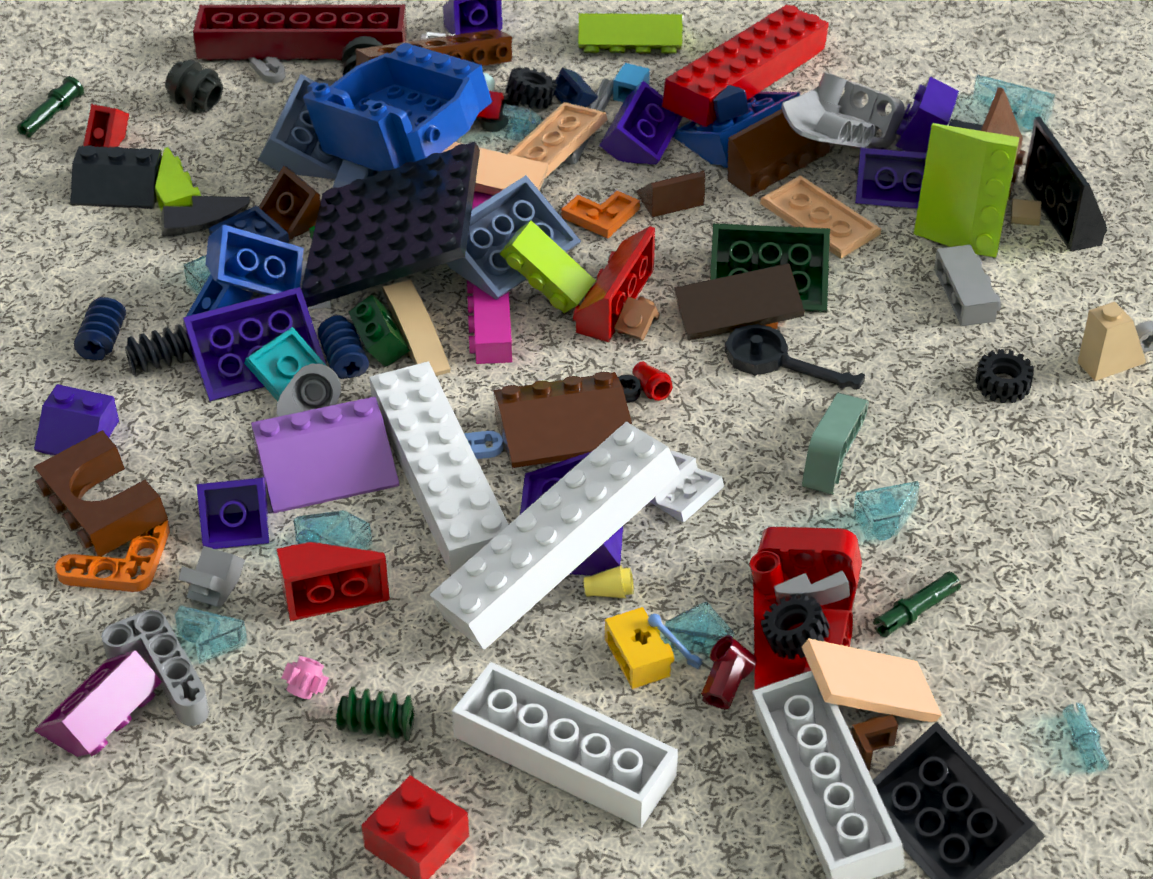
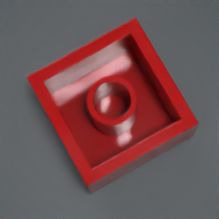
M411 775L361 824L364 848L409 879H430L469 837L468 812Z

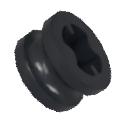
M633 375L619 376L620 383L624 388L626 402L636 401L641 394L640 380Z

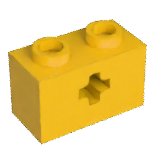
M643 607L605 619V641L632 689L670 677L671 663H674V654L671 646L668 643H663L660 637V630L657 627L649 625V616Z

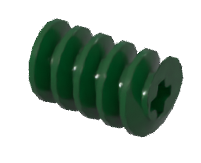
M352 686L348 695L342 696L339 701L336 713V727L341 731L348 725L349 731L353 733L358 732L361 727L365 735L372 734L375 729L379 737L386 736L389 731L393 739H399L403 733L405 740L409 741L413 730L415 713L411 695L406 696L403 704H399L397 693H393L389 702H385L383 691H379L375 700H372L370 689L366 688L361 698L357 697L356 687Z

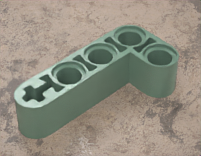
M842 393L836 394L811 437L802 487L834 495V485L839 483L843 460L865 420L869 405L868 400Z

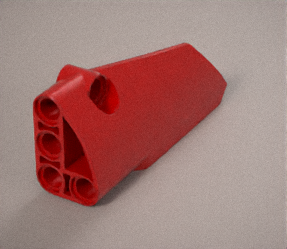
M774 526L768 527L762 532L757 554L750 560V570L753 578L754 655L757 660L754 667L755 690L811 671L806 657L800 658L799 654H796L795 659H789L787 655L785 658H781L778 653L775 654L762 630L761 622L765 620L764 613L766 611L772 612L770 606L773 603L779 606L774 590L776 585L806 573L810 583L813 584L843 571L849 582L850 596L836 602L820 605L830 627L828 629V638L823 639L827 643L850 647L853 633L852 609L862 568L858 539L851 531L841 528ZM803 623L796 624V625L792 626L791 628H789L788 630H793V629H795V628H798V627L801 626Z

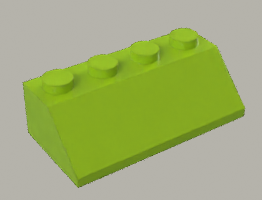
M579 13L578 46L579 49H584V53H599V49H609L610 53H625V49H635V53H651V49H661L662 54H676L677 49H682L683 14Z

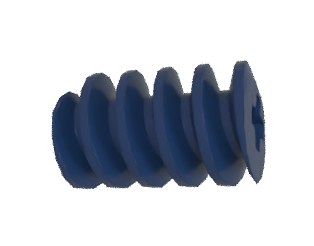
M100 297L94 299L89 304L74 340V349L81 357L91 360H103L106 355L112 352L123 320L127 314L125 307L120 302L112 298Z
M341 315L325 319L318 328V337L324 349L329 367L341 379L354 378L364 374L369 367V360L366 357L354 324L347 321Z

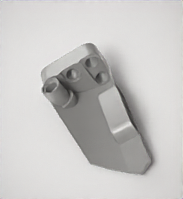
M823 72L818 87L783 102L781 106L789 125L799 135L816 141L866 148L867 146L887 148L891 146L897 135L895 132L905 113V105L900 99ZM867 94L868 102L863 106L862 98ZM888 103H891V112L886 115L885 108ZM879 129L882 131L881 137L876 136Z

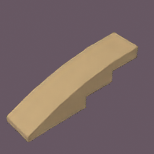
M411 279L383 286L382 290L388 307L410 349L408 354L413 359L414 364L429 361L436 376L450 373L451 368L442 344Z

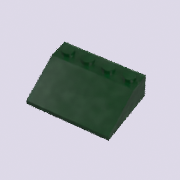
M713 223L710 280L790 264L804 310L807 312H827L830 229Z

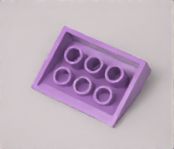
M376 397L251 422L254 445L262 475L265 477V486L273 514L400 486Z

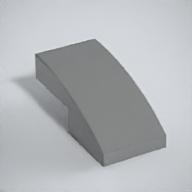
M843 571L813 584L810 583L806 573L774 586L778 605L781 604L779 599L785 597L786 601H789L790 595L794 594L797 595L798 599H800L802 594L807 595L809 599L813 597L820 605L836 602L850 596L849 582Z

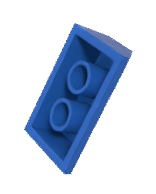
M222 225L208 236L205 264L214 281L268 296L301 286L304 248Z

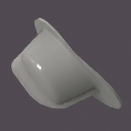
M309 364L302 367L282 392L277 403V416L335 405L341 394V383L338 375L330 367L323 364Z

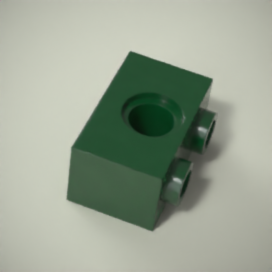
M372 294L348 312L366 350L384 367L393 364L410 351L392 313Z

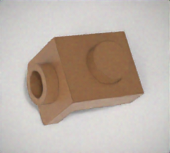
M628 297L614 327L615 331L643 341L653 319L658 320L660 317L655 303L644 297H639L638 300Z

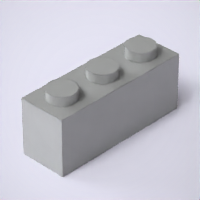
M971 244L937 249L934 270L960 325L968 326L995 322L997 311L1001 309L1000 297L997 293H994L991 287V279L988 274L984 273L981 259L978 255L976 256Z

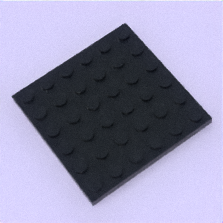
M476 142L459 144L451 150L433 153L427 158L415 162H406L401 167L389 171L383 170L374 176L356 179L348 185L339 188L333 187L324 192L321 198V206L318 211L301 287L307 308L464 258L466 255L480 149Z

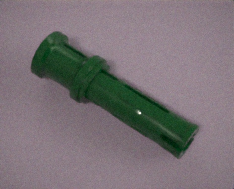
M72 76L65 77L63 84L57 89H52L48 93L46 101L17 125L18 132L21 135L28 133L26 136L30 138L57 112L67 110L70 102L84 94L82 84Z

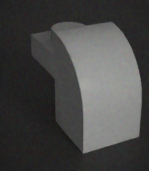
M203 546L196 570L182 566L178 580L189 584L187 598L220 607L223 606L239 581L245 560L234 554Z

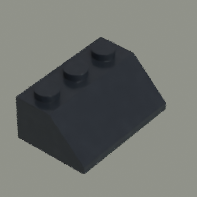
M79 146L72 162L70 204L154 209L157 200L155 185L162 160L161 149Z

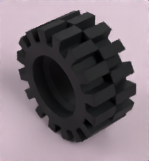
M517 67V69L513 68L510 73L505 93L509 98H513L514 102L519 101L520 105L524 106L527 104L529 108L536 106L537 109H542V107L548 108L551 105L557 84L550 75L545 76L546 73H539L537 69L533 68V70H530L529 67H524V69Z
M999 349L997 354L994 351H990L988 356L984 354L981 361L979 360L975 379L978 391L982 390L981 394L986 397L990 394V400L992 401L1000 398V403H1006V399H1010V402L1014 403L1017 401V397L1022 400L1025 398V394L1028 395L1030 393L1034 367L1033 365L1030 366L1031 361L1028 358L1023 360L1024 355L1019 353L1017 356H1014V351L1009 350L1008 354H1004V349ZM995 374H1008L1014 378L1004 379Z
M794 594L790 595L789 601H786L785 597L779 599L781 603L779 606L773 603L770 606L772 612L766 611L763 615L765 620L761 622L762 630L772 651L775 654L778 653L781 658H785L787 655L789 659H795L796 654H799L800 658H804L806 656L802 646L808 639L825 642L823 638H828L829 623L819 602L817 603L813 597L809 599L805 594H802L800 599H798L797 595ZM803 623V624H802L801 626H799L798 628H795V629H793V630H788L789 628H791L792 626H794V625H796V624Z

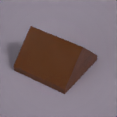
M283 166L260 203L259 208L288 233L289 240L309 231V228L316 225L319 207L321 206L320 194L292 170Z
M703 170L653 182L636 190L652 218L704 205L705 172Z

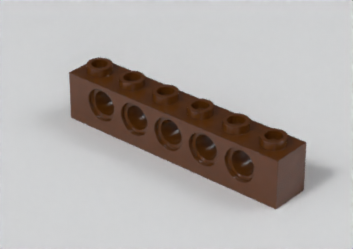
M498 29L356 49V66L385 53L391 54L399 45L404 43L467 60L481 66L512 62V36Z

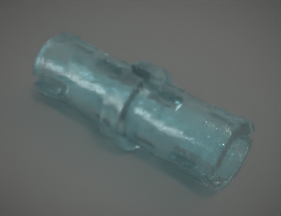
M1076 703L1079 711L1077 713L1073 704L1068 705L1063 710V716L1066 718L1072 733L1071 742L1073 747H1078L1086 771L1088 773L1096 772L1093 767L1095 764L1098 771H1105L1109 767V762L1099 743V731L1092 726L1085 705Z

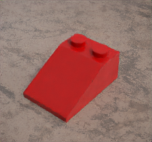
M315 542L276 549L283 594L290 621L390 600L384 552Z

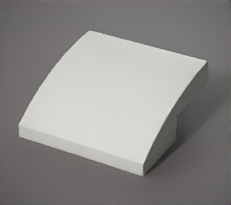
M671 450L670 452L681 474L656 495L650 503L677 520L685 522L724 487L722 476L699 469L694 457Z

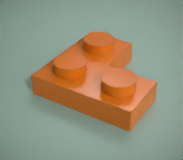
M616 191L600 205L577 195L561 209V217L608 239L640 210V200Z

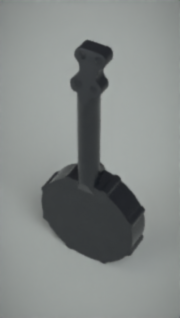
M757 323L736 328L728 337L727 342H725V353L732 367L755 376L778 371L780 367H784L837 384L838 388L841 389L852 387L854 390H858L865 381V374L863 373L852 375L850 372H845L842 374L790 357L788 354V344H786V340L780 333V330Z

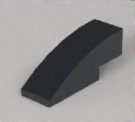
M192 196L190 207L163 206L161 213L162 236L184 235L208 229L247 210L250 197Z

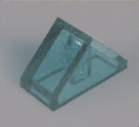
M707 601L667 620L665 627L688 651L710 654L713 646L720 638L726 635H731L734 638V631ZM664 636V644H665V643H668V644L671 646V648H676V647Z

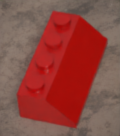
M649 226L623 240L616 252H611L608 264L604 269H600L595 284L586 293L582 304H578L574 310L573 321L576 322V333L605 342L611 340L616 332L614 327L627 298L636 299L654 271L655 227Z

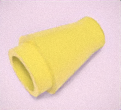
M620 565L595 575L584 577L586 597L600 596L626 599V595L634 594L631 568H623Z

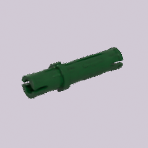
M950 571L946 572L943 576L907 599L903 600L901 598L893 604V608L873 619V625L881 622L880 625L874 627L876 632L882 637H888L903 625L914 623L917 620V616L960 590L961 584L957 583L952 586L959 582L958 577Z

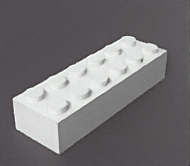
M492 662L488 664L452 710L455 738L639 828H642L677 776L678 749Z
M812 671L753 690L756 715L827 879H874L903 869L904 856L901 840L838 705L824 702Z

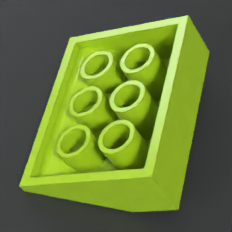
M932 123L913 234L949 247L971 244L975 254L997 258L1020 137Z

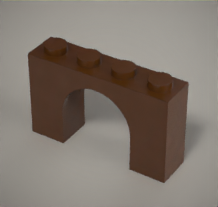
M103 430L34 466L39 478L34 482L42 497L49 496L48 500L57 515L63 513L62 518L71 532L76 530V536L85 550L91 548L96 556L102 557L168 520L161 497L146 479L105 500L86 501L81 499L93 486L125 470L117 446Z

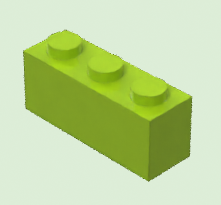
M532 221L521 227L499 253L511 268L519 271L533 288L543 293L549 299L552 306L563 313L577 306L596 281Z

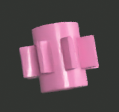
M303 656L299 657L297 663L294 661L293 663L287 662L281 677L287 680L288 686L286 690L303 699H311L313 693H323L329 678L323 675L324 665Z

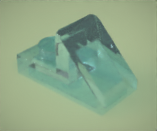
M504 104L502 115L509 119L505 135L507 139L522 141L543 121V118L531 109Z
M180 606L175 614L179 636H182L189 642L196 643L199 664L241 648L247 643L243 620Z

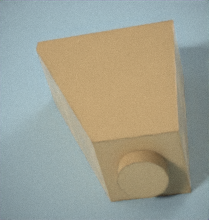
M1115 301L1089 310L1077 363L1094 381L1145 364L1146 359L1134 321Z

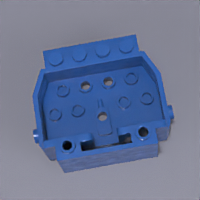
M409 43L399 45L391 54L385 53L356 66L331 86H328L327 83L312 82L307 86L308 93L303 96L323 152L379 172L401 167L406 162H415L427 158L433 153H442L467 133L478 113L492 103L480 64Z

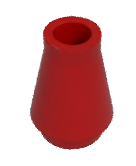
M644 361L634 366L633 376L640 380L641 387L649 399L660 401L670 395L673 385L671 377L667 373L648 365Z

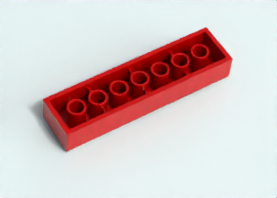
M784 5L665 78L662 107L707 127L716 121L713 100L728 85L744 89L747 100H749L820 53L826 45L829 22L820 19L817 15L798 10L796 6Z

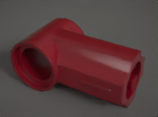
M726 635L715 643L710 652V659L714 664L701 693L703 696L702 701L705 704L723 710L730 709L741 680L753 671L757 661L755 655L731 635Z

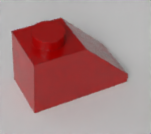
M91 104L83 146L118 147L126 135L129 113L116 108Z

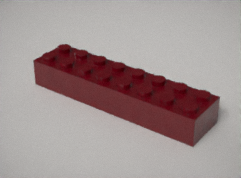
M406 4L200 5L193 29L196 59H206L209 61L232 59L238 61L256 57V59L263 61L266 57H276L277 59L342 60L344 47L357 37H372L383 45L406 42Z

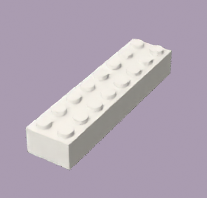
M428 361L370 376L371 397H376L387 436L449 573L452 575L509 524Z
M625 422L430 594L443 618L477 646L485 650L681 474L669 447L630 423Z

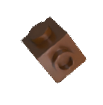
M893 714L880 718L872 717L865 722L852 725L851 735L868 771L871 768L873 751L895 745L898 724Z

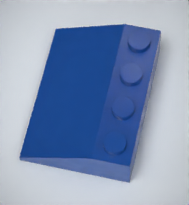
M761 91L747 100L748 111L745 114L722 123H718L716 120L707 127L694 121H689L676 129L673 138L710 164L723 165L724 168H728V138L782 109L783 102L800 96V93Z

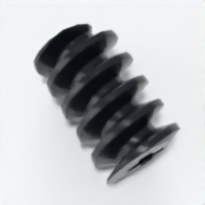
M180 324L175 325L174 334L168 327L163 328L162 337L156 330L151 331L150 340L144 333L139 334V343L132 336L127 338L125 351L132 375L136 374V365H140L142 370L147 372L148 362H152L154 367L159 369L160 359H163L170 366L172 356H175L182 363L184 353L186 352L193 360L187 333Z

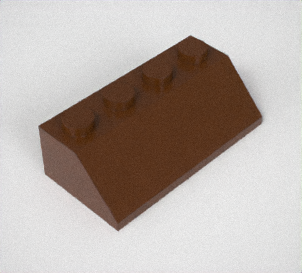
M780 109L728 138L727 181L751 197L760 191H764L779 180L785 179L795 171L805 168L820 157H824L830 152V143L816 141L799 135L789 125L783 110Z

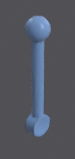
M651 614L648 617L649 625L657 627L685 656L688 665L699 669L702 665L701 658L692 655L661 623V617L658 614Z

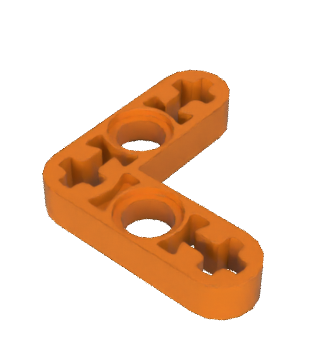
M168 520L154 528L153 537L150 536V531H147L132 539L125 559L68 554L61 557L55 565L59 581L69 586L129 592L145 590L153 581L170 533ZM145 548H150L154 550V552L148 556H139L137 554L140 550ZM137 565L141 566L142 575H138L136 579H131V577H135L137 574ZM102 570L112 571V574L106 578L96 577V574Z

